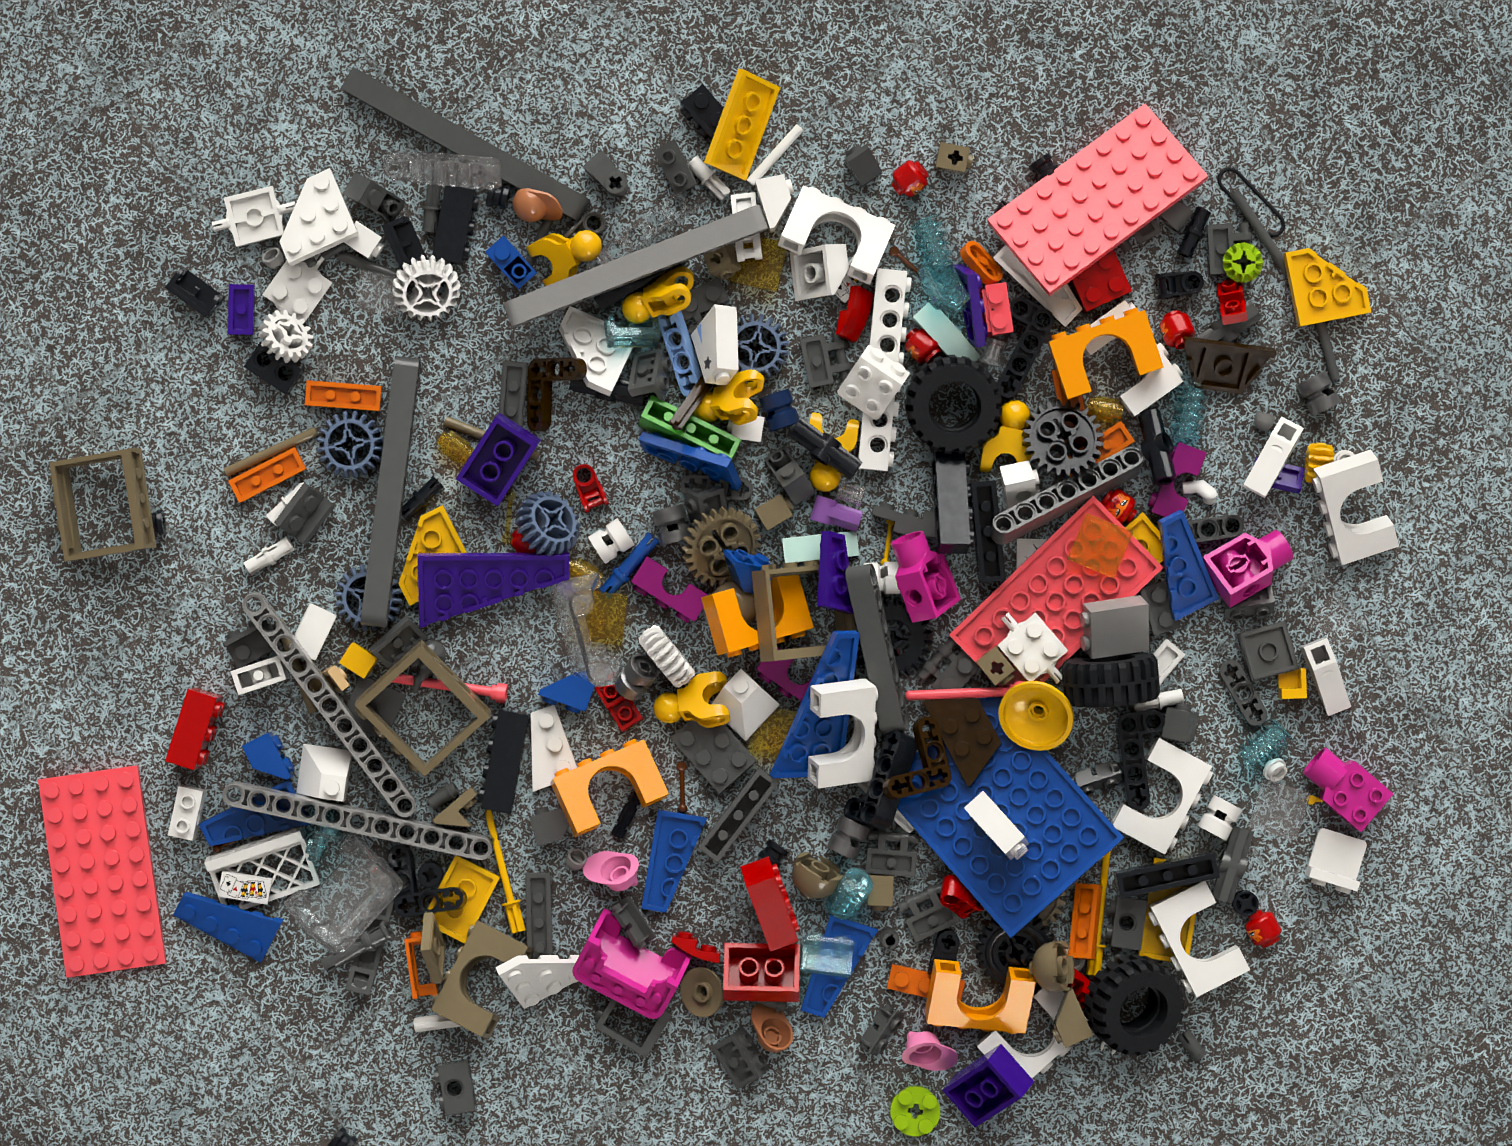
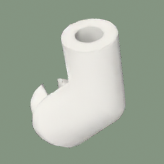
M1206 481L1182 482L1183 494L1198 493L1203 497V501L1207 505H1212L1216 502L1217 491Z

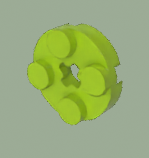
M912 1085L904 1088L894 1096L890 1106V1114L895 1127L902 1133L909 1136H922L930 1133L937 1125L940 1118V1105L936 1096L929 1089L923 1086ZM914 1104H918L919 1109L923 1110L922 1114L917 1115V1118H913L912 1113L908 1112V1109L913 1108Z

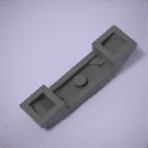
M374 892L370 893L361 934L364 931L369 932L380 926V922L383 920L390 924L394 907L393 897ZM384 943L378 946L376 951H367L353 960L345 990L370 996Z

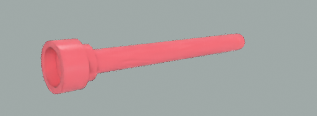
M400 674L392 683L413 686L414 676ZM427 678L420 686L450 691L440 679ZM465 683L476 695L489 696L490 699L495 700V703H506L508 684L497 683V685L489 687Z
M1015 681L1014 684H1010V687L910 690L905 693V698L907 700L1003 697L1010 688L1025 681Z

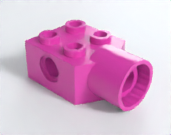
M1273 530L1259 539L1243 533L1203 556V561L1212 583L1229 608L1271 585L1273 571L1293 560L1291 547L1278 530Z
M924 531L912 532L891 542L899 565L895 575L897 587L902 594L906 611L912 623L937 618L961 600L945 555L937 554V552L930 550Z
M1326 747L1314 756L1303 771V774L1320 788L1319 799L1360 832L1363 831L1393 795L1389 789L1356 761L1349 760L1343 762Z

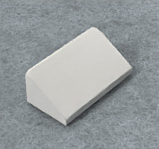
M309 603L294 636L310 658L316 660L336 619V615Z

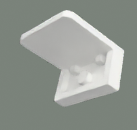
M868 345L837 392L840 397L877 420L888 407L910 372L905 370L904 366L900 363L893 362L887 358L881 350Z
M1325 828L1319 829L1305 875L1312 878L1311 883L1324 887L1326 882L1336 885L1335 890L1349 894L1350 890L1358 891L1360 882L1356 879L1367 847L1366 842Z

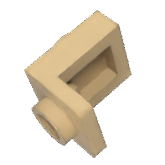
M333 665L321 672L336 693L343 691L349 686V683L346 681L348 679L347 675L340 667L337 668ZM313 678L309 681L313 691L321 689L322 683L319 679Z

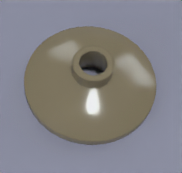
M697 967L689 970L683 977L680 993L687 1010L698 1017H708L715 1014L723 1001V987L718 976L708 968Z

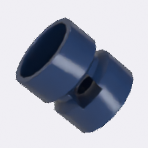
M790 389L759 398L762 411L768 414L766 422L770 432L797 424L800 420L797 410L791 407L794 401Z

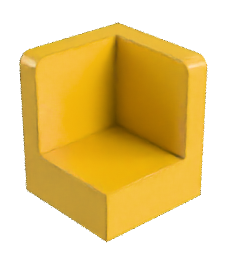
M352 642L339 663L365 679L379 659L371 651L369 652L355 642Z
M1302 667L1298 670L1278 675V697L1280 699L1307 698L1306 668Z

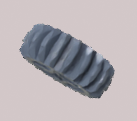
M750 314V322L746 323L745 318L741 316L740 322L742 325L739 327L737 324L738 336L745 329L756 328L751 340H738V348L747 351L750 356L748 366L741 363L738 359V367L741 369L739 372L745 370H756L759 373L765 372L766 377L769 379L771 378L769 371L771 368L776 373L780 371L776 366L777 362L781 365L786 363L785 360L780 358V355H789L788 351L782 350V347L789 346V341L781 342L780 338L785 337L787 334L785 331L779 334L776 332L781 327L780 323L774 327L770 326L773 322L772 317L768 319L767 323H764L763 314L759 315V321H754V314ZM763 329H766L773 335L777 348L766 345L762 341ZM759 335V346L764 349L761 352L758 351V354H755V359L752 360V349L748 348L750 343L753 344V341H756V336ZM760 355H775L769 364L756 368L757 359Z
M344 411L342 414L343 420L335 414L333 415L335 424L329 420L325 421V424L330 427L328 431L320 428L319 431L326 436L325 439L317 438V442L324 443V447L317 448V452L326 453V455L320 458V461L324 462L329 459L330 462L325 467L327 470L336 466L334 475L338 476L341 470H344L343 478H348L350 471H352L354 478H358V470H361L363 475H367L368 471L365 467L368 465L374 470L376 466L371 461L373 459L381 461V457L375 454L376 451L382 452L383 447H377V443L384 442V438H376L375 435L379 434L381 429L376 428L372 430L371 428L376 422L371 420L366 424V414H363L360 420H357L358 412L353 411L352 418L349 419L348 412ZM351 424L361 426L368 433L369 438H356ZM344 426L342 440L331 444L333 434L340 427ZM349 437L353 438L352 441L363 442L354 446L352 453L348 452V448L338 447L347 444ZM370 446L367 457L358 464V451L363 447ZM344 451L347 454L350 466L339 463L334 458L332 452Z
M551 490L545 493L540 491L536 494H531L520 504V509L515 514L518 517L515 524L520 527L517 533L524 536L522 542L527 541L529 549H536L537 555L544 553L551 556L554 553L558 555L567 553L570 548L576 545L577 539L581 534L578 531L581 524L576 521L579 515L573 513L575 506L569 507L567 505L568 499L562 501L560 493L553 496Z
M361 564L359 567L360 573L354 567L350 569L353 577L343 574L342 577L347 583L338 582L337 586L343 588V592H335V596H342V601L335 602V606H344V609L340 610L338 614L341 616L348 613L349 616L344 621L349 623L354 619L353 628L355 629L359 627L361 622L363 595L357 592L364 593V589L362 590L352 585L358 579L366 577L367 571L364 564ZM397 579L393 580V586L399 583ZM393 586L388 617L390 621L395 620L394 616L390 614L391 611L395 613L400 612L399 608L394 607V603L403 602L400 598L395 599V594L402 593V590H394ZM349 593L359 599L360 605L357 614L349 604ZM362 625V630L367 631L368 626ZM371 626L373 631L378 630V627Z

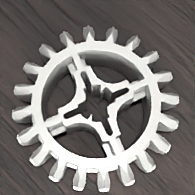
M422 255L421 261H416L412 257V264L403 263V270H397L396 275L398 278L393 280V286L395 287L392 289V292L396 296L395 303L400 305L403 313L408 311L410 318L417 314L420 321L424 316H427L431 322L432 315H437L441 319V312L449 313V306H456L455 298L460 296L458 289L461 285L460 281L457 280L458 274L456 271H453L450 263L445 265L443 258L436 262L433 255L429 260H426L425 256ZM413 280L415 287L412 289V293L408 295L406 292L407 287ZM445 281L446 288L440 296L438 289L441 287V283Z
M653 625L651 628L646 629L639 637L640 645L675 687L680 688L682 685L687 684L695 675V670L659 626Z

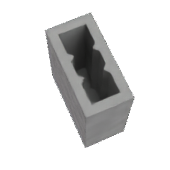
M1140 595L1083 603V613H1080L1083 636L1080 638L1082 650L1091 659L1149 651V604Z

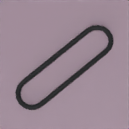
M1228 167L1221 170L1217 179L1220 188L1233 200L1230 195L1231 193L1223 186L1221 178L1227 171L1235 172L1280 219L1281 229L1277 233L1268 232L1270 237L1282 234L1285 229V220L1281 214L1237 169Z

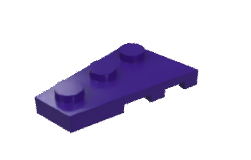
M963 264L952 265L953 274H959L961 283L957 287L958 296L961 297L962 303L966 305L962 314L968 341L976 348L986 346L985 338L988 337V331L982 318L985 307L979 295V289L982 287L980 276Z
M821 531L817 606L846 614H854L846 581V569L849 566L845 535L832 531Z

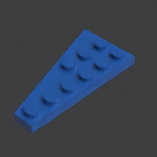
M856 630L832 632L770 772V776L773 779L808 777V756L834 753L845 747L849 715L823 718L817 716L810 710V688L812 685L854 680L860 633Z

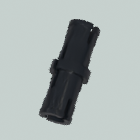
M1202 207L1195 208L1191 222L1184 229L1185 235L1177 250V254L1192 259L1199 240L1204 236L1203 230L1211 212Z
M434 476L418 492L415 490L412 493L413 496L403 505L402 516L406 521L409 522L423 506L427 507L429 505L428 501L444 488Z

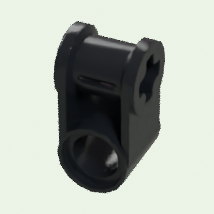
M1197 271L1168 272L1154 275L1158 281L1159 289L1157 300L1194 295L1204 285L1203 276ZM1193 276L1197 278L1199 282L1197 289L1187 288L1185 284L1187 277Z
M944 929L938 933L928 966V974H932L934 959L957 961L960 940L953 930ZM947 935H951V939L955 942L945 947L941 940L942 938L946 939Z

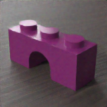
M1177 442L1174 446V451L1171 453L1176 477L1181 473L1194 477L1198 476L1207 453ZM1173 482L1168 485H1160L1157 493L1152 492L1147 506L1151 507L1150 513L1164 518L1178 510L1184 512L1189 499L1181 497L1176 493Z
M646 557L631 581L635 584L633 589L645 597L647 593L656 597L654 603L666 610L669 606L678 611L675 616L686 623L690 619L695 622L704 608L701 597L708 594L690 583L685 591L679 595L667 593L663 587V578L668 569L651 558Z
M794 659L760 662L756 668L760 671L758 677L768 684L772 681L780 686L778 691L789 699L792 695L800 700L798 705L800 706L812 677L804 684L793 683L789 679L787 672Z

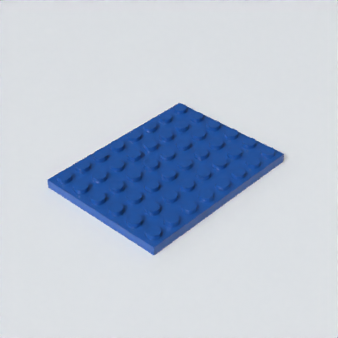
M999 697L978 698L1002 744L975 779L973 785L967 786L943 741L951 771V782L943 788L901 798L897 809L1008 936L1012 938L1118 845L1124 837L1047 750L1037 751L1021 747L1005 734L999 722L998 712L1001 703ZM929 746L927 754L931 759H935L937 751L933 746ZM919 752L915 754L910 772L923 769ZM915 775L912 779V784L917 789L921 788L922 780L919 776ZM942 775L930 776L929 779L930 781L940 780ZM982 791L987 794L1029 842L1026 846L1028 851L1020 859L1017 860L1014 857L1010 860L964 809Z

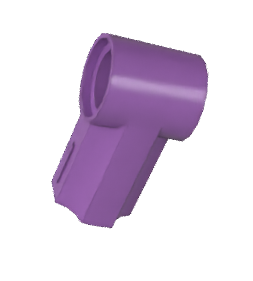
M817 495L809 519L857 532L863 511L838 504V501Z

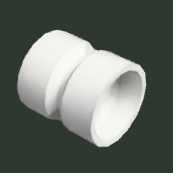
M618 518L607 524L605 531L598 530L588 537L605 564L617 557L618 551L625 552L635 545ZM611 538L614 543L607 546L605 542Z
M897 561L884 562L882 566L877 562L863 563V565L873 564L880 591H884L885 594H900L895 578L899 567Z
M1213 795L1207 806L1209 813L1203 814L1197 826L1227 841L1233 829L1231 823L1237 822L1242 809ZM1218 810L1227 814L1224 821L1215 817Z

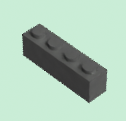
M758 767L700 842L698 848L718 863L779 784V781L775 778L773 779L770 774L761 767Z

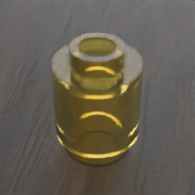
M1096 395V397L1089 398L1087 416L1095 415L1096 421L1115 424L1116 419L1121 420L1124 405L1119 404L1120 399Z
M452 430L449 433L444 431L436 442L439 445L437 451L456 464L459 462L464 465L474 450L470 446V442Z
M580 557L577 561L572 559L569 564V580L587 590L590 588L595 591L604 573L599 571L600 568Z

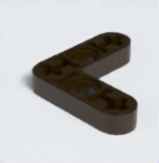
M572 357L533 359L528 366L527 425L531 431L545 432L549 429L552 416V382L582 380L587 373V365L583 359ZM557 364H559L560 370L559 374L556 376L555 367ZM569 367H575V371L569 372ZM540 368H545V372H540ZM539 390H541L542 397L540 401H538L537 398Z
M930 716L917 719L913 725V733L923 769L886 779L883 783V792L891 800L943 788L951 782V771L937 721ZM924 725L927 726V725H928V726H929V730H928V731H923V730H922V726H924ZM933 738V741L925 743V739ZM929 746H933L937 751L935 759H931L927 754ZM915 775L919 776L922 780L920 789L915 788L912 784V779ZM942 775L940 780L930 781L929 779L930 776ZM902 783L905 785V788L897 791L892 790L893 785Z

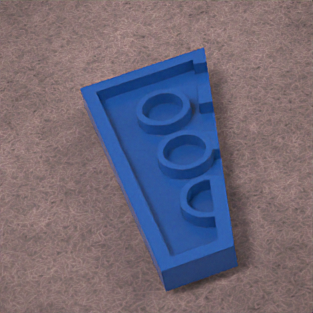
M643 431L638 439L646 453L672 464H675L677 460L686 470L696 473L697 469L701 470L712 481L719 483L720 479L729 482L731 484L730 488L736 491L739 490L742 484L732 459L725 454H713L703 447L697 446L694 448L681 440L675 439L672 441L655 432L650 434Z
M1178 510L1158 520L1171 616L1174 621L1219 599L1182 510Z
M290 779L271 787V789L297 794ZM259 793L253 796V802L257 805H263L266 803V798L263 794ZM282 798L277 801L279 809L286 811L291 808L288 799ZM302 806V812L305 815H307L304 807ZM230 807L200 822L198 825L209 846H214L275 831L310 825V823Z
M658 809L641 909L667 912L707 817Z
M190 892L183 894L173 914L175 917L260 963L263 961L284 920L278 917L270 918L263 916L264 913L257 911H245L239 909V906L217 903L215 899Z
M830 914L801 1005V1011L825 1018L858 961L877 933V928Z

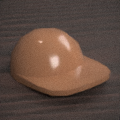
M524 188L518 190L514 195L512 201L513 211L519 219L525 222H538L541 219L556 221L563 216L561 205L549 193Z
M757 1004L752 1008L751 1021L756 1030L759 1044L765 1050L772 1053L782 1052L788 1048L793 1041V1031L784 1012L779 1011V1013H776L775 1009L761 1004Z

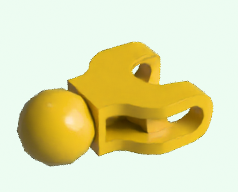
M590 230L579 231L572 238H565L560 234L551 233L531 243L526 249L530 257L543 255L551 261L553 267L552 274L543 280L544 285L548 286L576 275L579 264L582 261L595 260L601 253L602 242L599 236Z
M683 266L664 273L654 283L645 287L643 293L635 292L629 294L622 303L623 316L631 323L640 324L646 322L650 316L654 318L659 315H672L687 308L692 297L689 290L692 289L694 284L693 272ZM678 276H685L688 280L682 284L675 283V279ZM681 295L685 298L681 301L677 300Z
M756 370L737 372L727 385L714 387L713 392L706 394L693 413L694 416L707 423H712L719 418L722 421L729 419L736 425L753 422L757 419L759 409L749 398L762 391L765 378Z
M1010 400L1001 407L1002 414L999 416L1001 425H999L998 432L995 436L989 438L982 447L979 465L980 472H989L992 469L995 458L1004 453L1013 455L1016 463L1030 461L1032 455H1024L1025 449L1028 447L1022 446L1024 425L1026 420H1030V410L1024 402Z
M813 412L809 424L824 433L822 430V415ZM850 419L847 422L844 434L835 438L850 453L854 450L857 443L859 421L856 419ZM815 459L816 464L809 473L812 486L821 492L834 490L840 483L841 474L831 466L823 465Z
M719 671L697 674L685 688L677 689V694L673 692L660 694L655 699L653 705L656 718L664 723H674L682 717L684 721L693 720L705 728L727 724L731 719L730 711L722 704H708L709 699L714 694L719 693L727 684V676Z

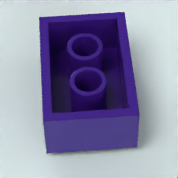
M499 412L456 477V480L496 506H499L541 442V439Z
M1000 1044L957 1072L942 1091L974 1127H977L1021 1099L1034 1083V1080L1005 1047Z

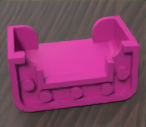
M604 908L573 967V976L582 984L650 1019H657L662 1016L678 988L692 955L677 947L668 949L663 957L644 947L638 950L636 946H632L631 940L619 935L622 928L615 916H612V912Z

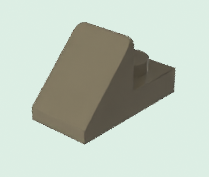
M471 786L433 819L434 823L471 827L472 823L460 809L463 807L465 811L477 802L474 797L479 793Z

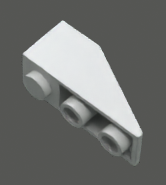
M1281 417L1243 487L1266 498L1296 447L1304 428Z
M1320 638L1300 646L1327 716L1350 708L1351 704L1328 639Z

